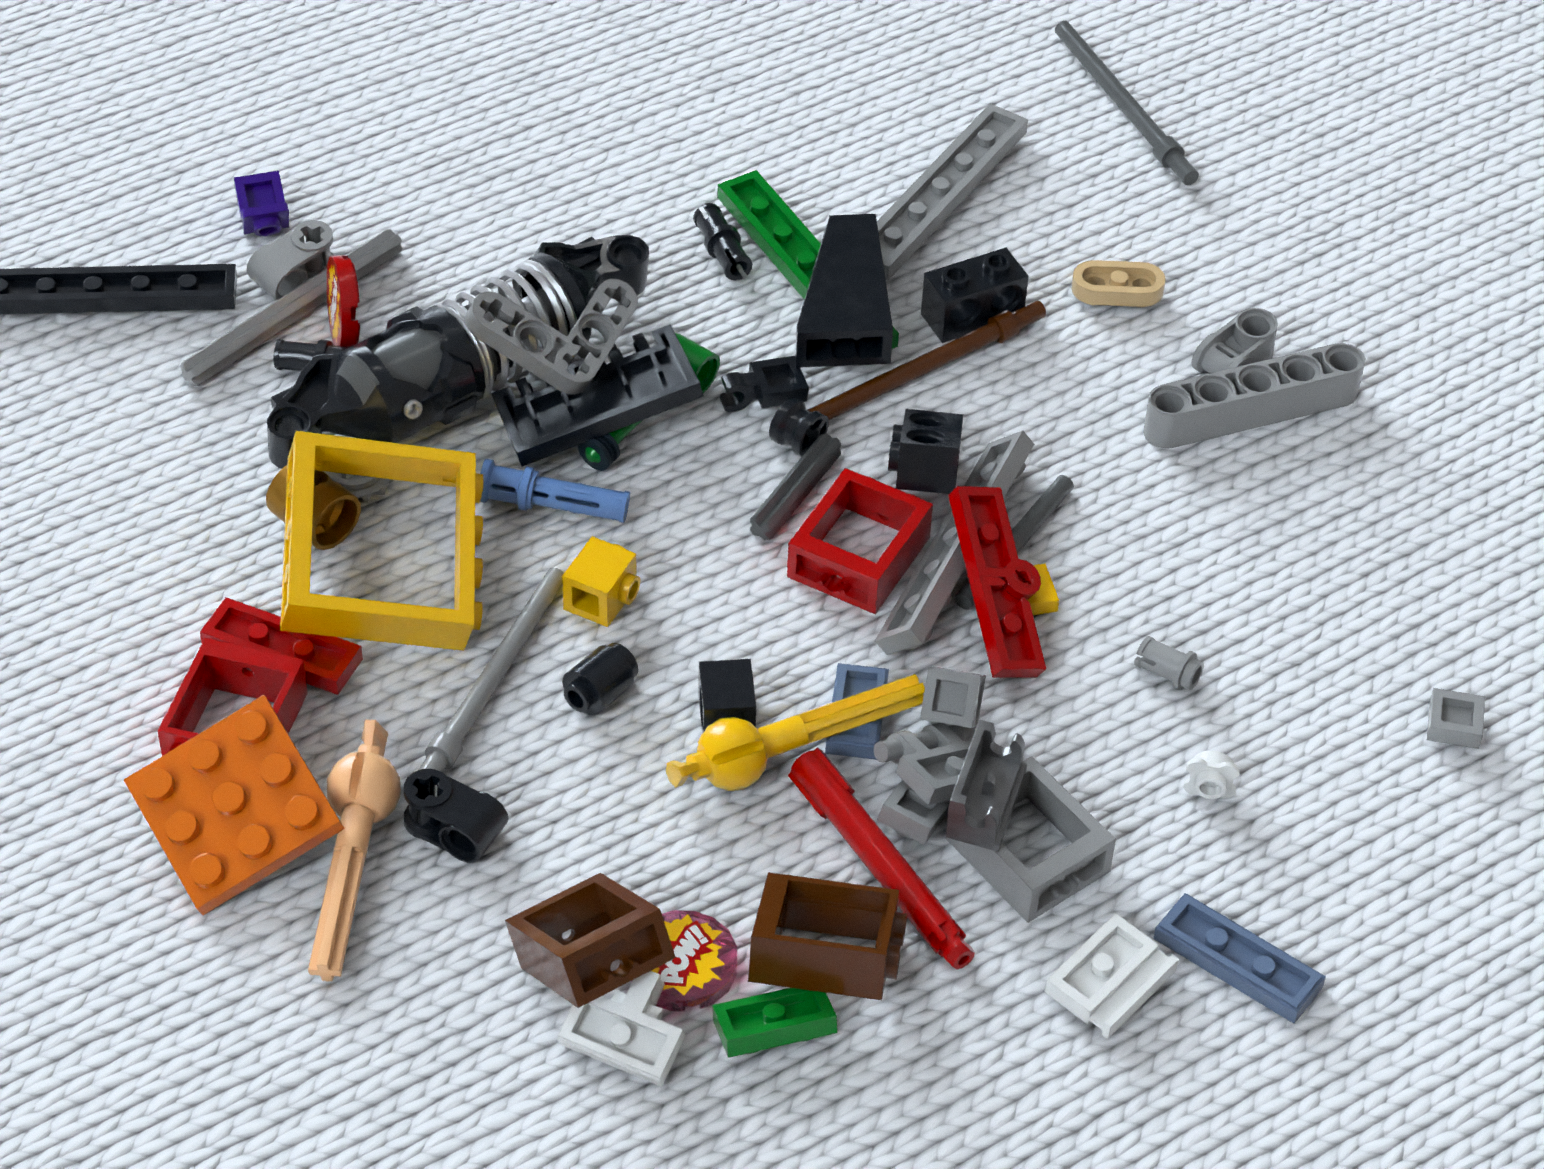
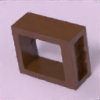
M768 872L751 935L748 982L882 1000L886 978L897 979L901 947H903L907 913L897 912L899 890ZM784 928L875 940L876 946L871 948L784 936L783 931Z
M598 873L505 920L521 969L577 1008L676 958L660 908L602 873ZM571 929L570 936L563 939L562 933ZM619 960V967L611 971L612 962Z

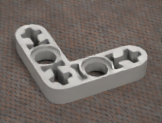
M619 279L604 281L597 288L568 336L496 292L479 294L469 307L465 316V322L469 332L483 343L559 391L566 394H578L588 387L636 310L638 299L634 289L626 282ZM613 298L619 302V305L609 318L607 315L602 314L610 299ZM488 311L496 316L492 322L483 318ZM512 324L515 328L509 336L505 331ZM589 327L598 330L602 334L605 344L594 345L588 342L582 334V329ZM529 334L535 336L541 342L543 351L532 352L527 350L520 342V335ZM577 354L584 361L577 370V373L573 375L567 371V368Z

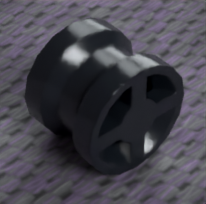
M790 398L776 411L770 424L769 437L778 444L784 445L787 443L791 445L793 452L802 457L821 434L827 433L829 419L821 412L807 411L803 402L796 398Z

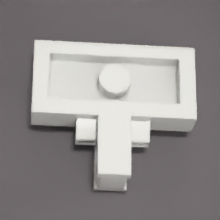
M649 971L632 981L627 994L616 990L611 999L601 996L580 1008L572 1005L557 1040L560 1045L662 1087L686 1035L683 1029L661 1020L664 1011L662 1008L657 1007L656 1004L665 984L662 982L660 974Z

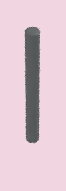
M1059 475L1012 529L1017 554L1072 491L1074 484L1069 477ZM969 580L954 597L957 605L965 610L971 609L975 604Z

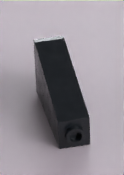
M876 214L829 215L796 326V368L891 364L893 326Z

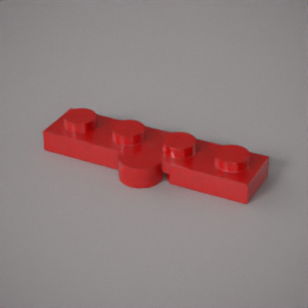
M957 486L948 497L992 677L1037 678L1046 670V665L1031 605L1028 600L1040 589L1041 577L1039 572L1031 563L1018 558L1001 487Z

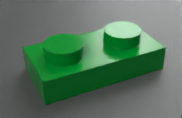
M786 988L712 1005L713 1023L728 1058L838 1033L837 1015L825 992Z

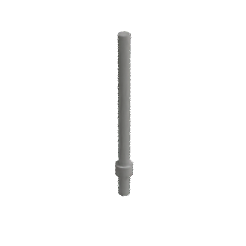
M550 568L444 732L436 733L425 750L426 759L419 770L435 769L443 772L444 769L452 768L463 750L461 744L562 587L563 571L558 568Z

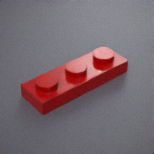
M225 597L200 631L201 643L204 638L303 659L306 683L336 695L341 692L363 660L361 645L339 637L280 631V616Z

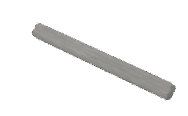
M385 229L347 254L355 265L357 281L402 251V240L398 234L395 235L391 229ZM327 268L184 360L180 368L182 371L181 375L185 381H188L192 386H199L327 301Z

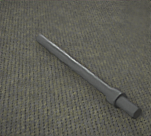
M1068 21L1058 23L1055 27L1057 36L1151 144L1153 155L1163 167L1171 168L1185 185L1195 183L1199 173L1184 157L1185 151L1174 137L1165 135Z

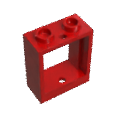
M844 468L788 543L787 577L876 615L930 539L933 503L876 481L871 477ZM846 509L899 531L876 563L823 541Z
M204 638L157 730L162 756L198 735V733H194V730L215 689L256 699L265 695L269 702L274 703L272 708L289 734L308 694L304 660Z

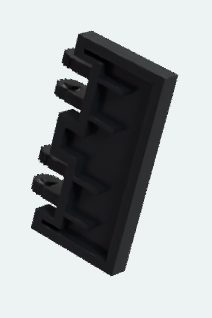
M671 324L651 331L655 341V346L653 347L649 346L642 332L632 336L635 353L623 358L620 349L614 344L607 355L610 363L606 364L605 361L602 363L588 387L581 393L566 394L545 382L546 388L534 392L531 384L527 382L525 377L515 381L521 396L520 398H515L510 386L491 393L521 467L585 443L590 439L598 438L704 397L700 382ZM581 358L571 362L567 371L575 375L584 359Z

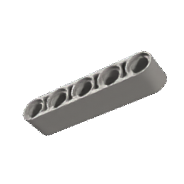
M1337 343L1162 384L1155 387L1149 394L1143 430L1145 439L1156 447L1165 449L1175 448L1348 406L1354 403L1358 397L1366 358L1359 348L1351 344Z

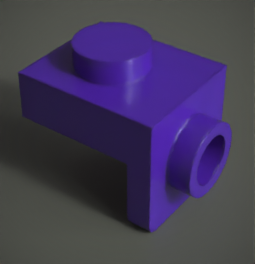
M279 171L234 177V188L244 235L254 233L257 236H271L279 233L283 228H289L288 204L285 202Z

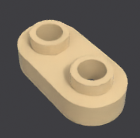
M1090 260L1080 263L1074 269L1071 289L1073 295L1078 300L1089 305L1148 307L1162 299L1166 278L1160 268L1146 262Z

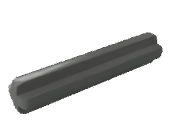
M825 433L821 434L750 518L752 525L750 531L754 536H760L763 540H770L776 535L841 455V442L838 438H832Z

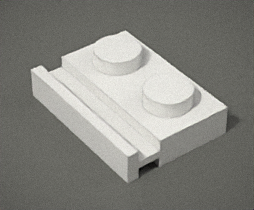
M1115 913L1047 978L1044 992L1086 1024L1092 1022L1102 1029L1101 1035L1109 1039L1176 972L1179 959L1173 954L1168 957L1158 950V943Z

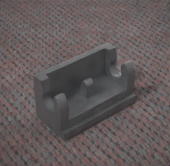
M979 720L950 798L946 838L999 852L1027 771L1028 764L1022 763L1025 742L1020 734L1015 733L1010 747L999 746L994 741L996 735L994 723Z

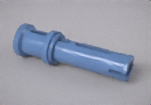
M485 459L480 473L483 474V492L480 501L482 503L493 499L517 504L519 510L525 511L533 509L534 505L577 514L617 520L621 523H624L626 520L630 502V492L628 491L621 492L582 483L542 477L534 467L526 466L523 471L497 466L494 460Z

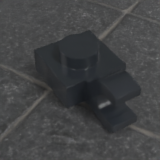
M795 356L750 362L748 373L732 372L723 375L721 378L726 393L720 394V401L726 412L742 410L755 399H758L761 408L781 406L790 398H796L801 402H807L809 386L801 368H796Z

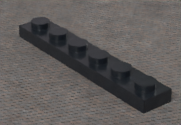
M236 264L0 269V315L235 309L237 291Z

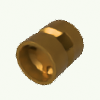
M287 465L276 474L266 494V506L284 523ZM315 470L312 545L317 549L327 550L342 543L351 534L358 523L361 503L338 482L332 481L327 473Z

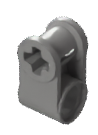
M317 220L298 224L293 230L270 244L260 247L253 253L247 264L248 276L275 300H278L327 268L329 257L334 256L330 252V246L333 242L332 229L328 224Z
M1248 308L1241 311L1234 319L1217 332L1208 335L1199 344L1192 357V367L1198 372L1207 371L1208 373H1213L1272 359L1278 326L1276 317L1271 312L1262 308Z

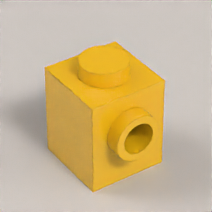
M591 536L562 575L563 610L609 627L624 604L630 605L638 594L641 579L637 576L636 553L626 550L618 544H611Z

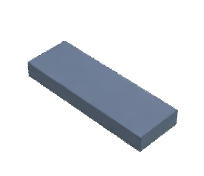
M1186 893L1155 927L1154 940L1295 1024L1324 986L1326 976Z

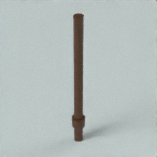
M1037 300L1012 313L1005 310L990 317L987 325L807 409V411L821 412L831 420L994 341L1003 343L1016 337L1019 334V329L1045 318L1046 309L1042 302Z

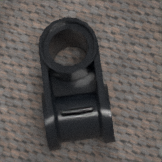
M421 769L409 775L404 783V798L409 804L404 811V826L407 832L416 838L423 839L449 852L460 861L466 863L477 862L509 820L507 811L496 798L488 793L468 787L448 777L441 771ZM435 785H437V797L435 796ZM418 811L420 812V823H418Z

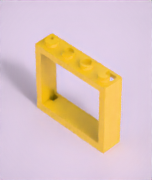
M295 431L287 464L280 631L464 651L472 630H480L483 612L482 602L475 601V588L479 589L483 573L482 558H475V545H480L483 532V516L475 515V503H480L483 492V474L476 473V453ZM319 470L456 487L454 609L310 593L314 471Z

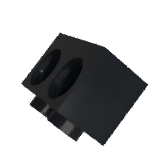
M1007 247L924 273L921 315L942 343L957 339L987 325L988 319L1005 310L1012 313L1024 307L1029 276Z
M905 409L903 425L894 424L889 451L888 471L897 472L896 489L950 494L956 488L963 414Z

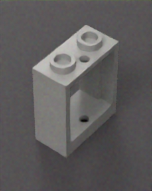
M1032 756L1022 762L1028 765L1015 804L1027 798L1071 842L1070 845L1028 869L1003 843H1001L999 852L945 837L1027 923L1111 871L1116 838Z

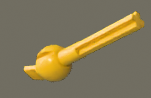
M913 674L760 728H756L749 721L736 717L719 719L705 729L698 740L697 752L687 755L686 762L681 763L676 760L667 762L666 774L668 780L677 788L682 786L689 777H692L695 781L706 777L717 788L728 791L746 789L757 782L765 771L768 758L920 706L923 703L925 687L923 683H919L917 675Z

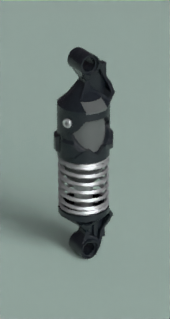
M615 235L597 240L590 237L575 245L559 242H541L534 256L517 264L514 272L506 269L500 273L499 279L490 277L486 280L485 286L479 284L473 286L470 294L462 291L456 295L455 301L446 299L441 304L438 303L426 310L416 306L389 320L385 331L369 337L338 354L314 355L301 371L294 386L271 397V407L273 410L267 418L268 455L271 462L281 469L288 464V456L295 431L319 434L331 432L359 439L397 443L438 421L447 425L471 413L476 408V402L490 395L491 390L498 391L505 387L506 382L513 383L519 380L520 375L527 376L531 373L517 363L515 366L512 360L483 343L469 332L465 316L478 294L494 292L491 288L496 285L498 286V294L506 298L508 295L512 302L568 336L597 288L604 281L609 279L624 281L634 289L637 296L644 291L647 283L649 247L645 241L632 235ZM509 278H512L513 288L506 282ZM465 300L469 301L468 305H462V302ZM488 311L483 318L492 322L496 316ZM510 324L505 333L510 336L515 326ZM586 327L582 329V334L589 342L592 328ZM529 334L520 335V342H523L532 352L543 351L538 346V339L535 336Z

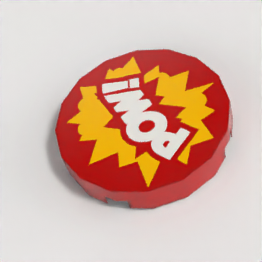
M348 255L330 256L327 265V307L332 341L334 346L351 347L359 342L360 323H358V320H355L356 308H358V303H360L355 265L351 262Z

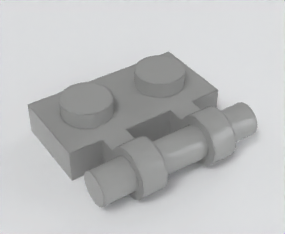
M935 723L925 726L921 732L915 734L906 730L890 734L887 740L879 741L874 745V755L879 762L892 761L898 764L895 773L913 790L917 797L922 799L927 805H932L950 800L972 740L964 741L965 733L961 726H947L944 723Z

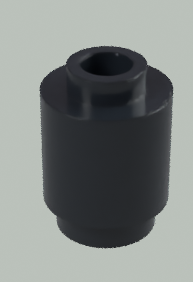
M611 643L608 646L602 645L596 648L563 676L564 697L567 703L578 712L592 716L598 715L633 685L634 677L638 674V664L635 657L626 647L618 643Z

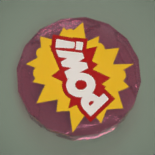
M672 910L663 913V920L676 958L651 970L660 974V978L665 984L656 1006L669 1011H685V1007H693L700 1004V1009L713 1005L729 992L737 976V945L730 931L714 917L696 911Z

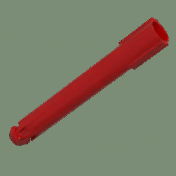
M817 747L815 750L808 751L798 757L793 763L788 776L817 813L824 819H829L883 888L899 890L898 907L903 913H907L909 921L934 952L944 957L957 970L968 965L973 960L975 952L965 942L966 934L853 796L855 790L827 755Z

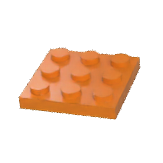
M262 695L124 779L125 784L196 909L202 915L207 914L345 829L265 695Z

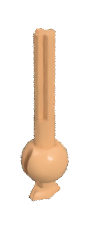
M365 719L361 737L364 743L359 746L358 752L349 753L340 759L332 767L327 778V799L335 813L341 817L340 821L345 829L337 833L308 968L310 975H320L322 981H333L334 976L341 977L372 826L374 823H378L388 817L395 810L400 799V776L392 763L384 758L388 732L376 720Z

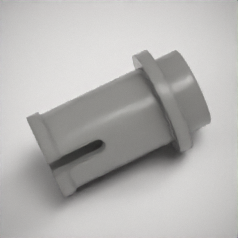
M1147 636L1142 641L1136 654L1143 657L1137 656L1134 660L1136 667L1144 668L1172 681L1173 687L1177 690H1182L1184 687L1192 690L1200 680L1204 669V662L1197 659L1195 652L1189 651L1185 654L1156 641L1150 636Z

